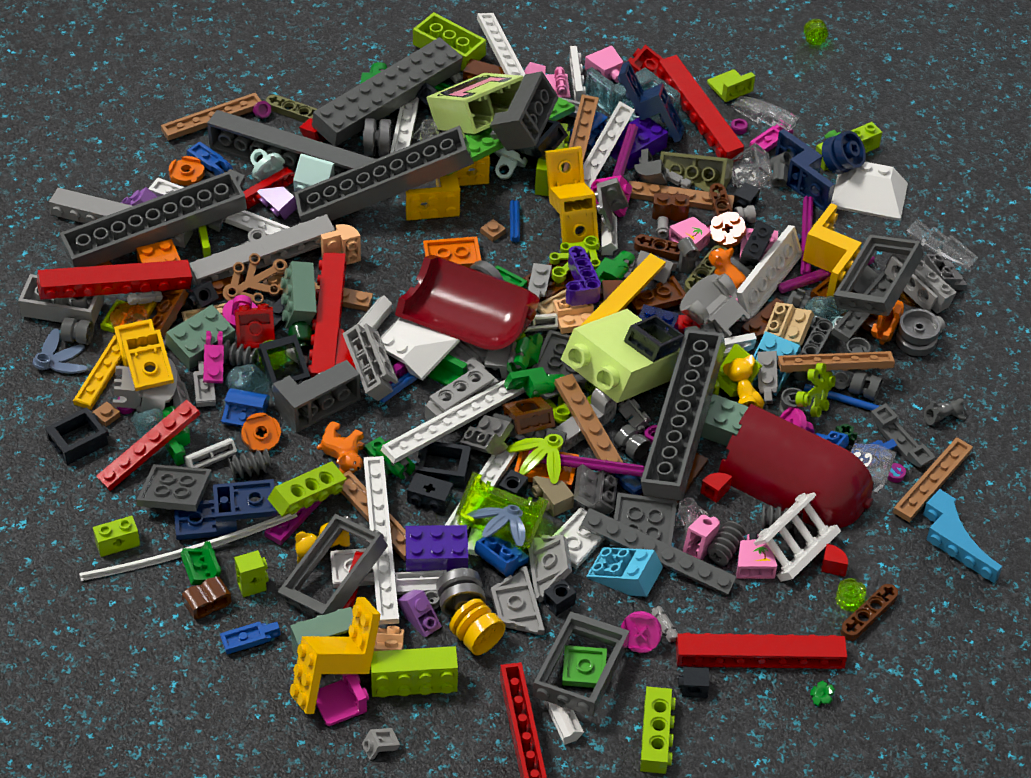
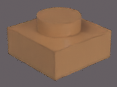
M493 219L480 228V233L494 242L506 233V228Z
M105 402L92 412L97 415L99 422L105 427L121 417L120 411L112 407L108 402Z

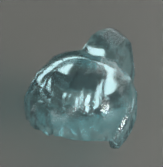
M815 296L809 299L804 308L812 310L814 315L829 321L839 317L844 312H848V310L837 308L833 296Z
M248 364L230 370L225 382L228 390L234 388L252 392L268 382L266 374L256 365Z
M157 408L139 414L137 412L134 413L131 421L140 438L163 420V412Z

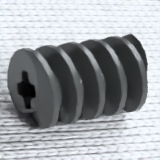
M229 340L225 342L223 357L225 365L230 364L233 367L237 366L247 371L255 366L258 358V348L251 352V346H248L245 351L244 344L237 348V342H234L232 346H230Z
M267 449L263 450V455L259 450H256L255 457L252 452H248L247 458L243 453L240 454V460L236 455H233L232 461L228 457L229 468L234 481L237 479V474L244 479L246 472L249 477H252L253 471L259 476L261 469H263L265 474H268V468H271Z
M763 504L761 515L762 530L767 525L770 527L788 508H785L782 513L781 507H777L774 512L772 505L765 510V505ZM803 510L798 515L801 521L803 519ZM789 521L785 525L786 529L790 532L792 528L794 535H797L798 529L792 521Z
M725 522L707 548V553L711 560L718 565H727L736 549L739 548L740 541L744 540L743 536L746 535L745 529L737 522Z

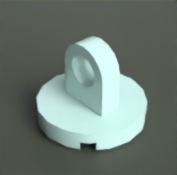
M505 147L494 152L495 155L500 157L495 168L496 175L503 180L509 179L513 175L516 166L525 167L528 162L526 157L521 159V155L514 150L507 151ZM502 166L509 168V172L506 175H502L499 172Z
M256 149L250 157L254 165L252 176L258 183L284 168L282 165L283 163L285 164V160L278 153L268 154L262 149ZM263 154V158L257 162V157Z

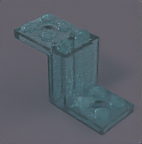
M593 67L587 69L586 95L599 97V107L610 115L613 114L619 101L633 108L632 101H629L626 97L624 85L621 86L620 83L614 84ZM646 67L635 73L644 91L663 83L679 114L681 94Z

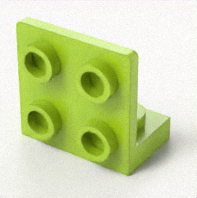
M733 69L708 79L707 84L727 102L752 92L755 75L750 72L741 76Z
M739 344L733 345L720 366L717 377L720 387L730 397H738V382L731 381L723 371L724 364L731 363L736 358H745L750 355ZM756 359L753 373L748 378L751 384L762 368V365Z

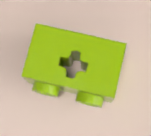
M133 516L93 527L95 543L100 557L140 546L138 529Z
M258 550L234 557L237 583L242 596L246 597L267 591L266 582L269 581L266 571L268 566L265 557L261 558Z

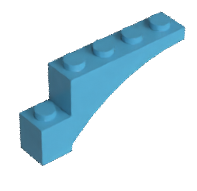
M939 489L925 506L923 515L930 521L935 522L929 528L926 540L945 551L949 556L956 558L968 568L973 569L985 579L995 583L999 578L1002 566L990 558L971 539L959 519L955 507L956 499Z

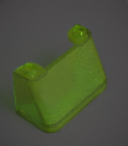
M473 472L455 514L457 524L467 525V528L472 527L483 532L487 523L495 516L474 519L467 515V513L481 508L495 507L503 509L509 505H516L523 511V516L520 518L525 527L523 546L515 544L510 530V522H507L505 526L492 536L513 543L515 547L522 550L530 548L545 514L548 500L539 497L537 502H532L533 498L531 497L528 500L490 486L491 482L489 481L485 484L481 480L482 475Z

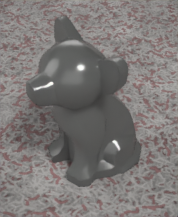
M959 398L950 403L943 402L939 404L931 401L930 405L924 410L926 423L934 425L951 414L961 420H965L966 417L962 414L964 411V400Z

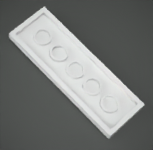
M787 226L737 289L736 294L739 304L751 316L744 321H749L760 311L777 289L778 284L784 280L801 258L802 250L795 226Z

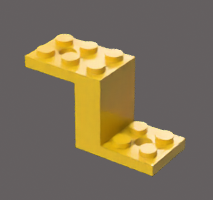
M577 146L545 151L549 202L560 214L562 243L583 242L587 236H595L599 241L596 196L584 182L582 147ZM565 162L569 163L568 170L561 171V165ZM578 226L584 227V231L581 234L575 233Z
M489 155L448 176L445 175L437 178L436 187L405 191L406 220L460 216L459 186L489 183Z
M832 203L808 232L803 261L831 272L826 296L831 301L834 300V293L860 252L862 244L857 240L835 232V227L833 226L838 218V214L836 213L837 205Z
M152 319L114 327L123 365L129 367L135 392L174 383L160 329L154 330ZM152 365L156 369L152 372H147L145 367Z
M357 597L356 604L353 606L352 625L349 626V637L302 636L301 644L297 648L298 660L294 666L295 676L294 682L290 687V694L306 714H314L321 674L370 673L381 614L365 597Z

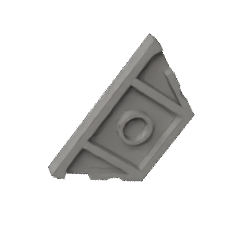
M532 535L527 536L534 594L539 603L543 601L544 590L565 579L572 572L568 540L564 535H542L541 538H535Z
M524 566L516 575H510L503 582L491 587L490 593L495 612L506 624V628L544 635L545 629L527 566Z

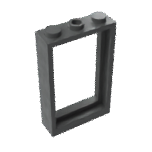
M869 235L834 293L837 308L889 316L924 256L921 242ZM875 251L908 255L884 297L851 292Z
M335 514L278 590V593L285 602L314 617L343 609L388 547V544L383 539L384 535L378 530H369L363 523H354L348 516L341 517ZM344 530L370 544L325 605L299 592V589Z
M570 611L534 681L533 697L593 717L628 646L630 631ZM572 633L614 647L590 698L547 684Z

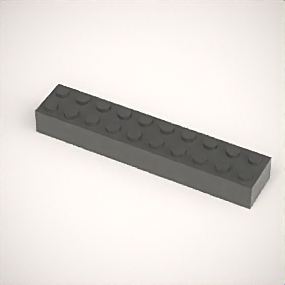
M439 37L313 112L312 127L336 147L364 130L366 118L375 119L377 122L417 98L416 95L425 82L435 87L460 72L463 57Z
M216 110L207 122L210 149L250 162L251 154L256 149H262L268 154L278 153L285 160V164L283 163L282 166L289 168L294 173L296 172L301 154L334 163L335 176L376 160L220 110ZM263 154L257 157V162L263 158Z
M461 126L294 192L301 221L304 223L326 214L330 221H333L474 164L467 138Z
M228 171L59 234L62 246L73 268L96 266L134 252L138 247L161 242L247 210L246 198L232 171Z
M687 329L685 331L641 479L644 496L683 501L726 349L723 333Z

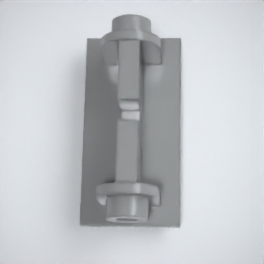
M634 398L619 403L618 411L626 420L633 416L628 422L639 433L644 432L645 427L650 426L648 422L651 419L645 412L641 413L638 410L640 406Z

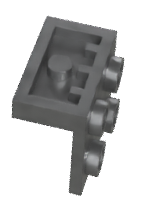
M618 178L597 183V191L595 192L597 202H599V204H596L598 213L603 215V224L605 227L608 226L610 232L614 231L612 212L629 207Z

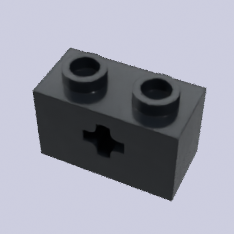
M415 473L407 489V503L442 513L446 512L453 496V483Z

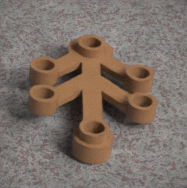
M252 253L249 256L250 264L245 282L239 285L240 274L244 271V264L236 262L233 265L234 273L231 284L224 287L223 297L225 300L230 301L238 295H246L251 298L254 304L258 305L263 303L264 297L261 293L252 295L243 291L250 288L269 293L271 296H277L280 290L277 284L266 285L259 282L273 274H285V269L287 268L286 261L277 259L273 262L272 267L254 276L256 267L260 262V256L257 253ZM257 257L258 261L253 262L251 258ZM281 263L284 267L278 268L277 264ZM241 266L242 270L238 271L235 267ZM274 287L277 289V292L273 293L270 289ZM234 290L236 293L234 295H230L229 291ZM259 296L261 301H255L254 298Z

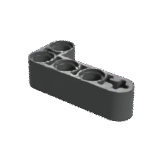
M814 315L805 337L807 341L799 355L823 354L831 339L833 323L828 319ZM795 371L794 377L799 381L808 380V372Z

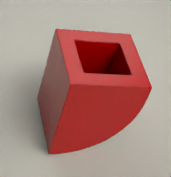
M309 118L299 127L304 137L319 142L327 140L312 127V118Z
M725 473L708 475L702 480L701 493L717 503L730 490L732 476Z
M826 544L821 572L845 576L848 567L846 554L840 548Z

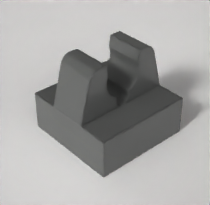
M798 288L797 292L792 291L786 303L793 304L798 309H805L809 303L810 296L805 295V290Z

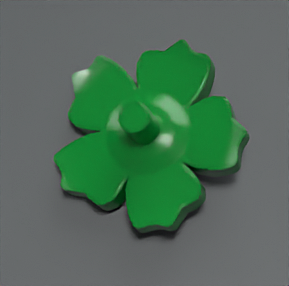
M824 681L818 682L817 687L814 686L810 691V695L813 696L814 705L820 706L821 703L830 704L833 699L829 695L834 694V686L828 685Z

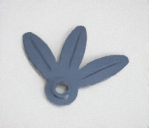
M53 329L43 344L42 352L36 354L33 358V365L40 370L50 368L67 374L81 373L88 370V367L84 365L62 363L79 355L85 349V346L82 344L54 354L59 343V329Z
M509 505L503 509L495 507L481 508L464 515L466 520L495 516L487 523L483 530L482 536L486 538L495 534L507 522H510V530L515 544L523 546L525 527L520 519L523 516V511L518 506Z

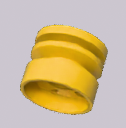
M473 599L465 603L457 610L449 624L450 631L460 641H463V644L474 655H481L492 649L503 636L506 624L495 613H491V609L481 599Z

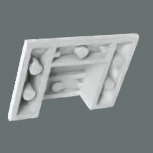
M864 162L859 168L837 175L831 203L837 205L839 210L900 221L908 183L894 167Z
M401 317L381 336L387 354L404 363L408 372L422 381L460 342L459 339Z

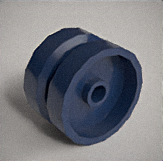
M850 130L844 131L836 136L827 138L823 142V160L832 173L837 175L843 174L864 164L866 159L865 148L860 137L855 132Z

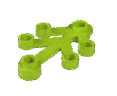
M587 236L583 242H563L560 245L561 253L553 252L549 257L551 264H559L560 260H568L569 248L581 246L587 254L589 253L590 261L594 270H596L601 263L596 252L600 248V242L595 236ZM568 262L563 267L557 266L552 269V279L554 282L562 283L566 279V274L570 271Z
M817 363L815 369L808 370V380L812 381L815 387L808 392L798 391L795 401L798 407H807V405L811 404L812 398L815 397L810 410L811 417H820L821 411H828V392L836 383L833 373L831 371L826 372L825 363Z

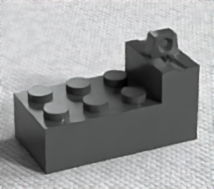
M542 71L524 75L508 110L495 113L494 119L490 124L492 128L491 137L499 139L507 151L537 145L559 98Z
M345 360L303 381L299 385L289 375L272 385L275 410L294 432L298 433L360 400V374L348 360Z

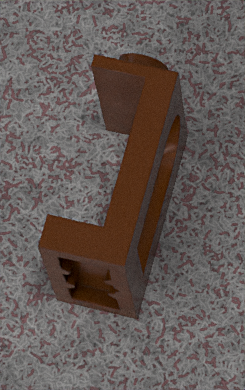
M540 396L503 404L504 415L510 416L514 420L515 430L518 435L555 427L553 408Z

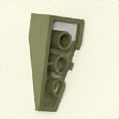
M661 151L660 156L665 168L670 170L669 172L673 171L683 176V179L691 180V185L706 192H709L710 186L714 183H720L726 189L732 176L734 160L728 158Z

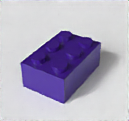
M638 117L628 123L610 153V156L615 160L618 159L628 125L636 124L638 131L626 168L628 170L633 168L634 165L639 164L641 150L648 148L653 156L667 147L668 131L649 117L644 120Z
M467 525L405 526L406 572L447 570L448 572L453 569L468 568Z

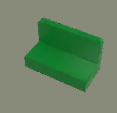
M447 354L427 376L447 386L467 373V363Z

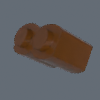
M654 194L652 218L657 220L659 217L665 216L668 220L678 222L688 219L690 196L685 194Z
M220 577L206 579L201 585L188 587L182 593V600L195 620L207 616L212 611L228 606L231 603V593Z

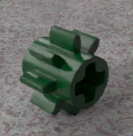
M845 423L840 427L836 426L835 432L848 435V446L854 445L858 434L853 432L854 427Z

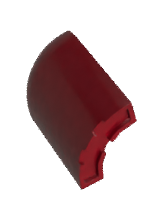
M430 255L424 257L420 272L416 278L418 283L415 288L410 287L404 295L399 297L395 315L480 348L497 350L509 346L522 336L531 321L534 320L540 300L537 295L523 287L444 258Z
M753 404L748 407L739 422V425H741L739 432L736 436L732 435L726 449L730 451L727 459H722L718 473L732 476V487L768 505H772L776 509L781 507L782 512H784L785 508L789 509L796 502L795 499L800 494L814 492L816 496L809 503L824 525H828V527L837 525L839 528L846 527L854 523L865 509L871 507L873 502L871 498L873 479L867 467L857 456L847 449ZM802 509V522L816 527L806 511Z

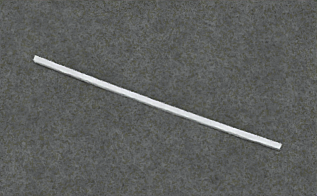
M296 513L283 517L279 515L209 541L212 548L271 528L298 516ZM205 542L199 543V544H196V545H193V546H190V547H186V548H200V549H202V547H203V545H204ZM182 549L121 565L82 572L79 574L80 579L84 581L114 575L181 557Z

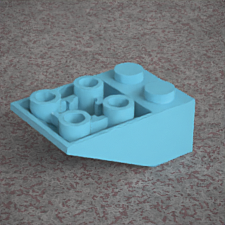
M765 331L753 357L758 361L757 352L777 351L778 361V356L799 355L801 347L796 343ZM779 366L777 393H773L775 396L790 375V373L781 372ZM758 374L752 382V386L758 388Z
M603 547L586 577L629 596L647 597L663 566L655 550Z

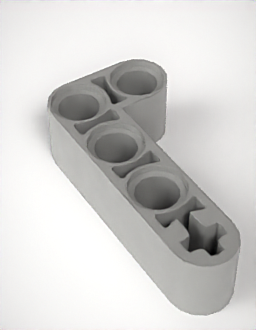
M596 388L592 393L590 405L600 423L604 426L615 416L617 402ZM573 416L555 428L567 433L563 452L568 451L585 439Z

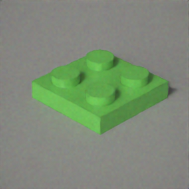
M566 645L562 685L595 688L606 665L607 648Z

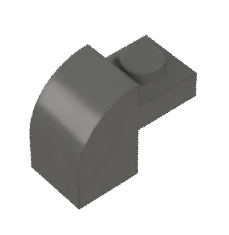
M648 148L641 150L639 164L634 165L641 181L657 185L667 184V170L662 160L653 161Z

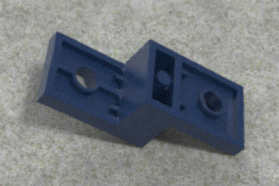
M630 62L623 63L618 80L620 85H624L626 89L627 99L632 101L634 105L635 115L644 120L660 113V119L662 123L666 124L669 137L673 138L674 142L680 141L685 127L663 83L644 91Z
M782 129L779 131L775 156L783 152H789L792 156L787 186L802 197L811 196L813 204L825 212L831 204L835 184L820 174L823 156L787 130Z
M274 479L214 484V500L201 501L197 511L174 509L176 540L224 536L237 531L238 519L277 516V510L268 501V497L274 489ZM253 497L260 498V500L256 502H253L250 499ZM193 518H200L198 522L191 521Z

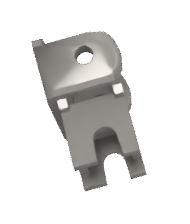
M725 273L721 275L712 274L698 281L685 294L679 307L683 314L698 324L712 323L716 332L723 333L724 338L732 335L729 328L737 320L741 322L751 317L736 300L738 297L736 292L738 290L735 288L731 278Z
M168 358L174 383L136 392L129 367L116 366L115 375H121L122 379H114V395L120 396V400L113 399L112 407L134 408L141 415H146L150 418H161L159 416L160 412L164 409L165 403L170 402L176 391L177 371L173 361ZM152 365L145 367L147 372H152L156 369Z

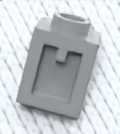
M392 728L370 729L362 745L368 758L372 760L375 759L378 752L398 750L400 743Z

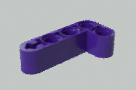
M572 246L569 248L568 267L575 281H570L566 284L565 301L571 306L597 303L600 300L601 282L585 249L581 246Z

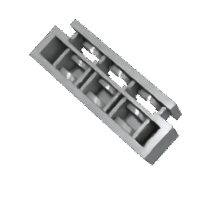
M891 254L884 271L891 280L894 281L908 255ZM922 260L903 290L924 310L930 312L932 309L935 313L949 308L957 293Z
M356 324L344 332L343 337L356 370L360 374V380L365 393L379 401L393 392L390 381L396 384L398 379L378 331L368 324L363 325L364 328Z
M478 365L429 396L430 401L425 405V418L429 421L498 384L499 381L484 367Z

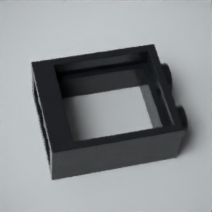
M548 120L543 130L544 135L539 139L537 145L521 148L518 151L522 154L546 160L545 151L555 150L568 134L560 122Z
M758 220L741 253L739 262L745 266L752 265L755 267L760 262L775 228Z
M653 315L630 325L624 342L652 362H655L678 351L685 335L657 315Z
M296 334L259 344L258 352L271 391L273 383L277 382L268 356L269 354L293 348L302 374L291 378L298 385L310 379Z
M87 407L45 428L48 442L66 465L108 445L107 436H109L107 428L104 425L101 426L97 415L91 413ZM87 423L95 431V434L71 446H68L62 438L63 435Z
M434 441L419 450L418 459L420 461L415 464L414 474L419 473L453 483L454 488H465L471 461V446ZM428 455L460 459L458 472L425 467Z

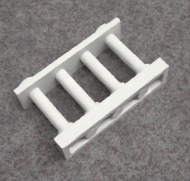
M814 492L810 494L802 493L796 497V502L769 528L762 530L758 534L759 538L754 542L755 546L766 543L782 565V570L776 576L781 582L793 579L826 547V544H829L841 532L837 525L825 526L809 502L816 496ZM802 509L806 511L817 527L818 535L816 537L810 534L797 515ZM789 521L794 523L805 539L806 547L804 549H800L786 529L785 525ZM778 532L794 553V558L791 561H788L773 540V537Z

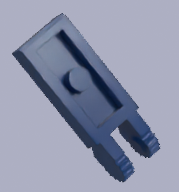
M201 142L187 150L188 156L198 158L201 164L211 172L213 171L216 176L225 173L224 171L228 172L229 169L233 170L232 165L224 157Z

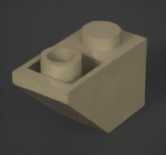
M533 477L532 493L540 499L543 508L549 511L553 517L573 508L574 494L563 481L552 484L549 478Z

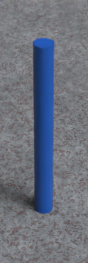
M805 384L804 391L808 392L815 386ZM833 391L828 392L827 398L869 411L879 407V405Z

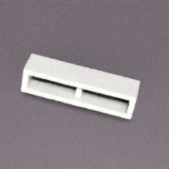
M612 213L613 232H610L608 226H604L603 215H601V255L613 256V251L618 249L617 217Z
M383 295L378 298L357 324L363 328V325L368 324L377 330L392 312V303Z
M557 314L536 315L530 323L532 326H528L524 333L557 330Z
M229 438L185 456V463L190 468H204L235 455L237 449L234 441ZM230 449V450H228V451H225V452H223V453H221V454H218V455L214 456L215 454H217V453H219V452H222V451H224V450ZM209 457L208 459H206V460H204V461H201V462L196 463V464L193 465V463L198 462V461H200V460H203V459Z
M447 570L395 572L397 595H405L411 590H424L425 593L430 590L437 592L436 582Z
M544 701L563 744L577 741L584 731L574 710Z

